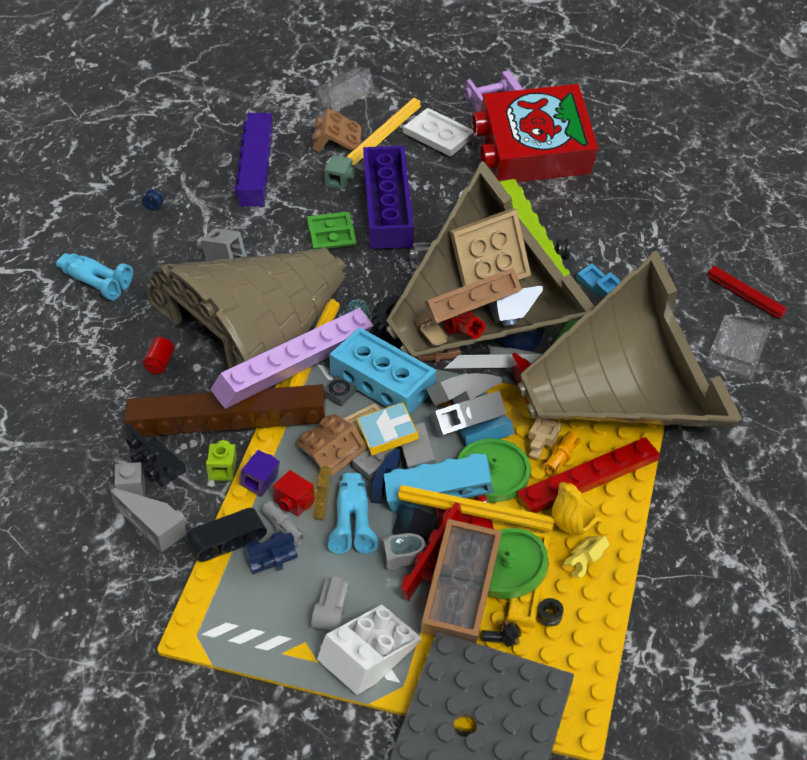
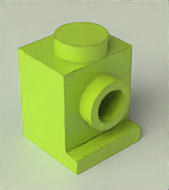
M220 440L216 444H210L208 460L206 461L208 480L233 481L237 458L235 444H230L225 440Z

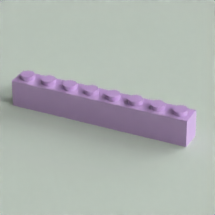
M358 308L220 373L210 390L226 409L329 358V354L359 327L369 332L374 325L363 311Z

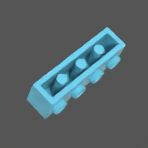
M471 454L467 458L457 460L445 459L441 463L431 465L420 464L416 468L406 470L395 469L391 473L384 474L387 502L392 512L399 511L401 504L414 508L426 506L399 500L398 492L401 485L462 498L494 493L490 466L486 454Z

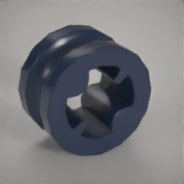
M154 189L148 190L142 198L143 205L152 211L158 210L164 201L163 195Z

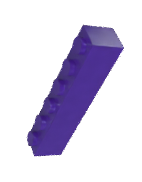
M248 113L247 121H243L244 133H242L241 140L244 146H240V158L238 159V170L240 172H237L236 175L237 184L239 185H235V198H239L240 206H265L273 134L272 113Z

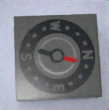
M337 375L324 387L325 397L342 406L356 393V386Z

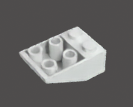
M380 605L327 633L317 660L358 695L379 682L420 643L422 638L385 606Z

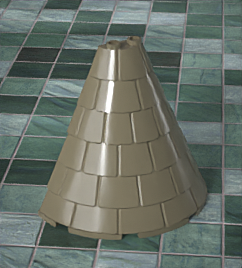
M484 161L479 164L468 187H465L439 235L436 240H433L420 266L415 270L404 293L400 296L386 320L389 323V326L386 328L394 340L399 337L403 343L400 346L402 351L414 358L441 352L444 349L471 345L475 342L502 338L506 335L533 331L537 328L579 320L595 307L570 274L565 277L519 218L531 275L518 281L521 288L542 286L543 289L525 316L517 321V325L503 327V323L495 324L487 304L472 310L474 316L479 317L480 320L485 322L486 330L483 331L480 338L473 339L460 333L450 335L445 328L444 321L438 323V326L448 336L446 343L438 346L432 345L421 332V325L417 326L415 319L428 311L425 302L463 287L450 231L513 208L511 196Z
M325 247L293 253L268 254L266 256L216 259L202 262H186L183 264H162L156 266L148 273L147 277L150 283L146 285L149 303L172 324L177 325L182 322L179 303L223 341L228 368L230 369L307 333L344 280L343 270L345 265L340 258L335 259Z
M658 251L651 252V255L636 270H632L591 311H588L568 332H565L543 355L520 374L522 382L517 383L521 396L528 399L527 409L531 419H580L634 424L704 426L721 429L734 428L742 421L721 376L710 379L708 384L673 314L677 289Z

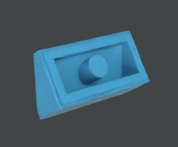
M504 415L459 430L465 446H468L481 439H501L513 435L514 429L512 421Z

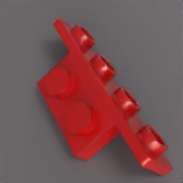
M455 502L451 509L448 508L445 511L440 528L432 532L428 540L429 545L425 552L421 551L418 554L412 573H408L401 583L404 600L410 601L422 580L432 584L447 520H460L462 516L461 504Z

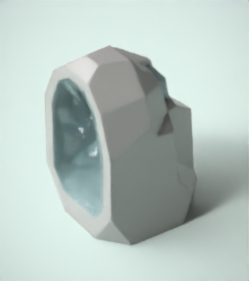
M412 533L392 535L384 538L382 549L386 569L396 570L399 567L413 565L418 554L421 551L425 552L427 548L425 540L421 536Z

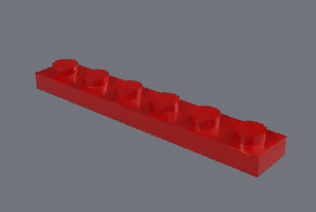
M644 437L517 491L516 498L526 511L538 513L553 506L561 482L573 484L582 494L658 461L660 453Z

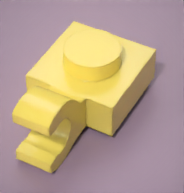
M587 536L571 552L573 556L567 558L564 564L565 566L576 565V570L571 574L572 577L580 578L584 576L587 571V562H594L602 557V552L610 545L605 536Z

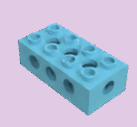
M360 327L329 354L331 375L334 377L340 376L355 385L358 391L386 407L403 402L409 415L429 396L426 388L436 384V370Z

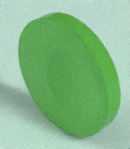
M496 438L481 439L466 446L458 456V459L467 458L471 454L487 455L494 493L484 494L486 495L487 502H503L513 499L517 496V491L526 488L530 478L529 459L522 449L509 441Z
M518 528L498 530L502 531L488 595L501 599L524 596L535 590L547 575L549 558L546 547L538 536L527 530Z

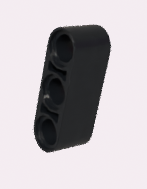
M246 508L193 528L186 534L185 539L198 562H205L245 547L250 542L260 541L267 534V529L254 508Z

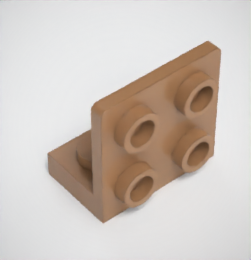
M336 414L324 417L317 427L304 432L296 442L298 448L314 459L323 475L328 479L368 449L354 425Z

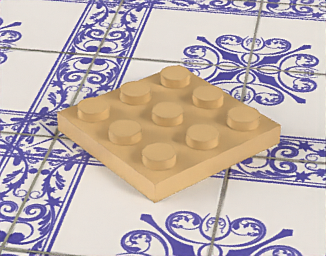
M511 208L450 231L463 287L511 268L514 269L518 280L531 275L516 209Z

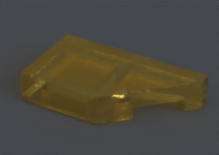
M322 466L316 490L315 520L324 521L332 485L331 467Z

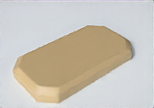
M433 321L421 324V332L432 345L438 346L447 342L448 336L438 324L434 325Z

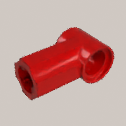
M472 311L444 321L445 328L450 335L460 333L476 339L480 338L483 331L486 330L485 322L480 320L479 317L474 316Z

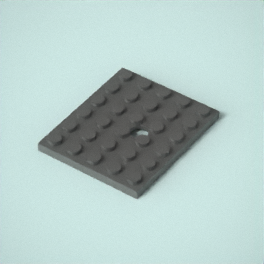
M436 633L390 760H550L575 674L445 633ZM469 717L475 721L477 729L474 733L463 737L455 732L453 725L458 718Z

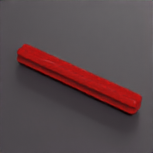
M716 266L709 269L707 276L778 319L785 315L787 310L785 306Z

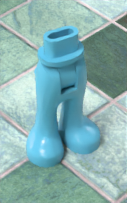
M65 253L56 262V266L61 268L63 273L73 277L76 281H81L101 291L103 297L110 300L117 299L121 295V289L126 290L133 277V268L128 264L121 263L117 266L116 270H112L89 257L78 256L75 253L71 255Z
M344 473L342 481L339 482L337 526L328 538V549L336 554L346 553L351 548V514L355 515L354 546L356 550L363 554H369L378 548L377 536L369 527L366 483L362 480L360 473Z

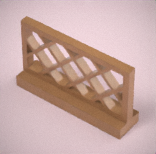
M508 269L427 300L425 304L428 311L415 319L417 326L429 321H433V324L436 325L522 291L514 269Z

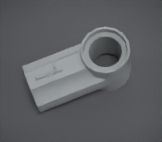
M332 576L330 579L325 580L320 602L316 603L314 607L312 628L333 631L342 626L344 604L349 589V583L345 582L342 578Z

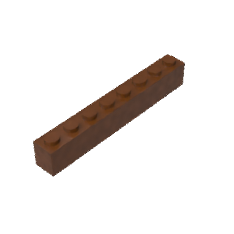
M323 384L267 388L226 409L213 393L127 399L124 422L125 426L130 424L142 436L320 423L326 417V399Z

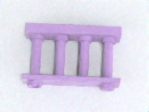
M510 71L502 72V80L496 84L476 88L471 79H468L464 94L475 110L481 111L482 94L500 90L505 92L524 89Z

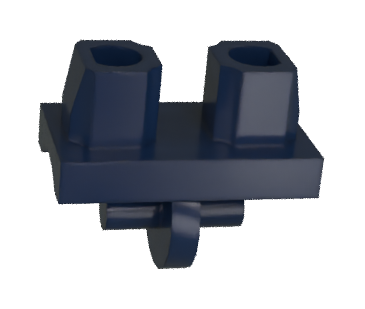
M281 531L272 534L270 540L262 543L253 541L248 543L246 548L252 574L272 567L276 571L283 570L282 563L298 558L294 545V536L291 532L287 534Z

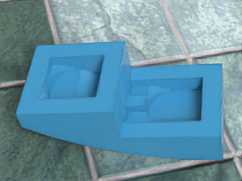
M592 263L577 273L575 277L584 287L603 298L621 282L611 272L607 275L603 274Z

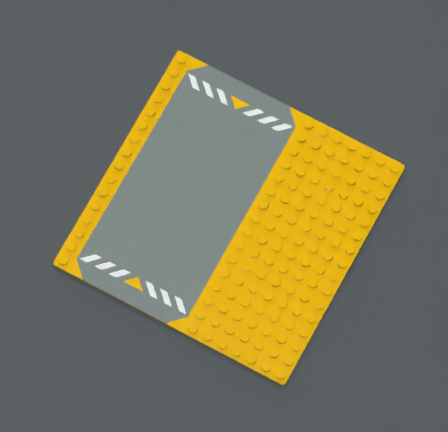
M330 358L313 365L302 386L323 384L325 387L335 378L330 374ZM435 369L436 384L449 378L463 375ZM291 377L277 383L275 388L286 387ZM501 382L475 397L497 391L500 392L507 413L506 416L512 421L514 429L513 435L501 439L515 444L527 455L530 462V478L526 487L552 477L544 472L546 469H542V466L551 456L554 446L560 444L565 434L569 431L579 436L580 443L572 451L571 459L563 464L558 474L644 437L660 453L665 425L614 421L599 422L580 419H549L561 423V431L552 447L544 445L539 460L529 457L532 450L530 445L533 441L529 439V432L537 418L531 419L526 402L521 396L518 386ZM357 389L356 393L342 406L325 397L326 416L336 414L341 418H345L374 403L380 409L387 408ZM428 396L410 414L414 425L425 423L436 463H441L445 459L457 460L461 451L466 447L459 430L440 437L437 436L430 413L442 408L439 405L434 406ZM320 423L256 428L216 519L246 508H254L267 529L265 537L258 542L262 543L270 540L272 534L277 533V531L261 510L267 502L274 501L273 485L291 470L314 484L315 501L310 509L304 510L297 517L280 507L285 514H290L296 526L306 534V540L300 546H295L298 558L282 563L283 570L276 571L272 567L252 574L246 553L247 546L205 562L196 561L158 645V654L406 716L435 636L421 633L422 619L431 584L422 580L408 602L403 598L401 583L406 574L412 573L415 568V562L413 565L399 567L396 570H387L385 567L382 549L383 539L393 535L392 531L399 511L392 512L387 502L386 487L382 504L371 503L373 479L369 481L362 475V480L366 483L365 489L368 497L369 527L377 536L378 548L369 554H363L356 550L354 546L355 515L351 514L352 545L350 550L343 554L331 552L328 549V538L337 526L339 482L342 481L344 473L360 472L353 467L351 461L328 479L323 475L314 459L298 448L296 442L300 439L301 435L308 430H313ZM402 445L398 446L395 449L400 450L399 469L406 470L408 466ZM257 450L270 454L280 461L278 477L262 497L240 485L241 470ZM658 461L582 493L585 500L597 509L602 518V523H595L584 534H568L560 529L555 522L551 531H544L492 520L494 530L518 528L550 535L547 552L549 569L542 582L534 629L518 626L522 633V636L519 637V645L507 647L504 643L481 642L480 634L482 630L500 632L499 625L502 624L504 619H507L511 600L488 595L477 644L575 674L552 753L580 760L603 759ZM516 497L503 502H487L526 511ZM423 506L417 508L435 515L434 507ZM552 507L547 508L541 512H538L537 514L552 517ZM436 517L430 535L435 529L438 530ZM587 536H605L610 545L602 552V557L594 562H587V571L584 576L580 578L572 577L571 574L576 570V565L565 566L564 564L567 558L573 556L571 552ZM401 551V554L410 553L409 551ZM332 576L340 577L349 583L342 625L383 605L422 638L420 643L379 682L358 695L317 660L325 635L331 631L312 628V616L316 603L320 602L325 580L330 579ZM554 598L559 600L564 607L562 621L557 626H545L538 619L539 604L544 599ZM551 609L546 610L550 615H555ZM460 717L453 725L455 729L474 733L477 729L475 721L469 717Z

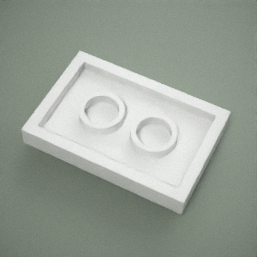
M429 108L403 126L404 134L450 157L475 137L472 129Z

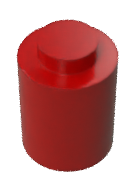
M163 337L153 339L143 360V365L148 372L161 374L166 370L175 350L174 344Z

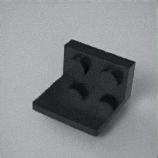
M130 424L125 427L127 434L125 440L130 448L129 458L132 463L141 462L142 469L150 481H156L163 487L186 472L185 464L156 437L147 441Z

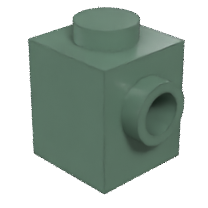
M332 155L324 169L325 186L345 190L349 181L353 180L355 175V168L352 167L351 158Z

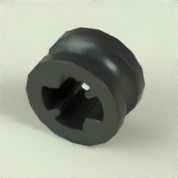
M557 239L556 253L561 257L564 256L565 259H568L570 256L569 239H565V241Z
M547 598L541 601L538 610L539 621L549 627L560 624L564 610L562 603L554 598ZM551 609L555 615H550L546 610Z

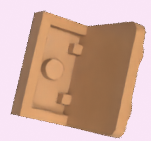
M329 108L321 117L318 116L315 120L312 149L320 152L329 139L351 151L360 145L362 128L357 122L351 121Z

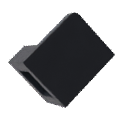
M401 504L392 534H416L421 536L427 544L436 515Z

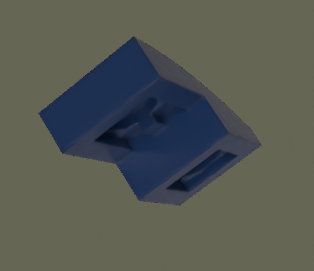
M399 449L393 450L378 468L371 486V503L382 504L385 490L384 474L399 469Z

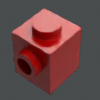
M289 470L273 485L274 502L284 511L291 512L298 517L304 510L310 509L315 501L314 484Z

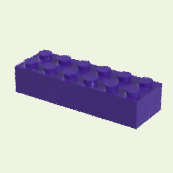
M404 146L363 147V171L370 249L413 247L414 225Z

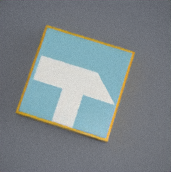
M403 402L356 418L371 456L419 439L418 432Z

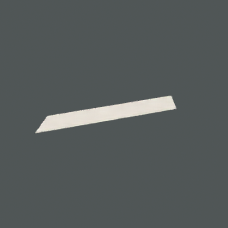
M512 354L458 355L445 368H511ZM543 354L518 355L527 359L532 364Z

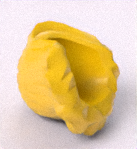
M565 482L559 484L558 495L552 506V518L560 529L568 534L581 535L588 532L595 523H602L600 513L592 504L585 500L576 486Z

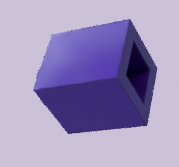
M257 450L241 470L240 485L262 497L278 477L280 461L270 454Z

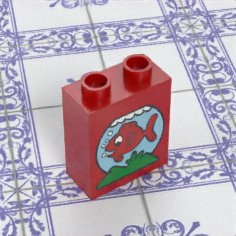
M579 84L483 94L481 111L472 113L474 136H483L485 144L480 146L481 162L484 161L489 169H492L494 176L499 182L515 179L516 182L592 173L598 145Z

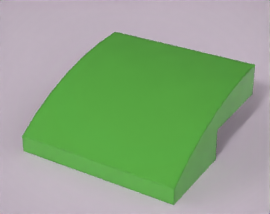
M350 212L307 216L311 244L314 250L321 249L322 247L330 249L356 246Z

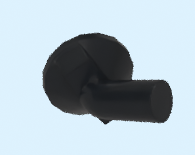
M504 619L502 624L499 625L500 632L482 630L480 634L481 642L504 643L507 647L519 645V637L522 636L516 622H510L508 619Z

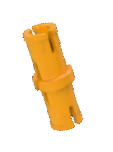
M567 432L560 444L554 446L551 456L542 466V469H546L544 472L547 475H557L563 464L571 459L572 451L580 443V438H578L579 436L576 433Z

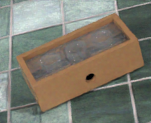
M451 519L447 520L422 619L421 633L435 636L436 633H445L477 643L502 531Z

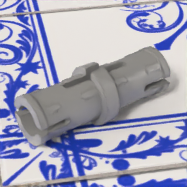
M269 501L262 507L261 512L272 522L277 532L281 531L284 534L291 532L293 534L295 546H300L306 540V534L296 526L290 514H285L274 501Z

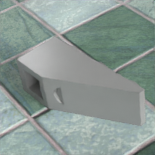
M497 391L430 413L437 436L440 437L506 415L507 413L500 392Z

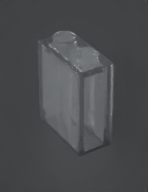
M725 314L711 347L706 367L752 381L766 345L770 327Z

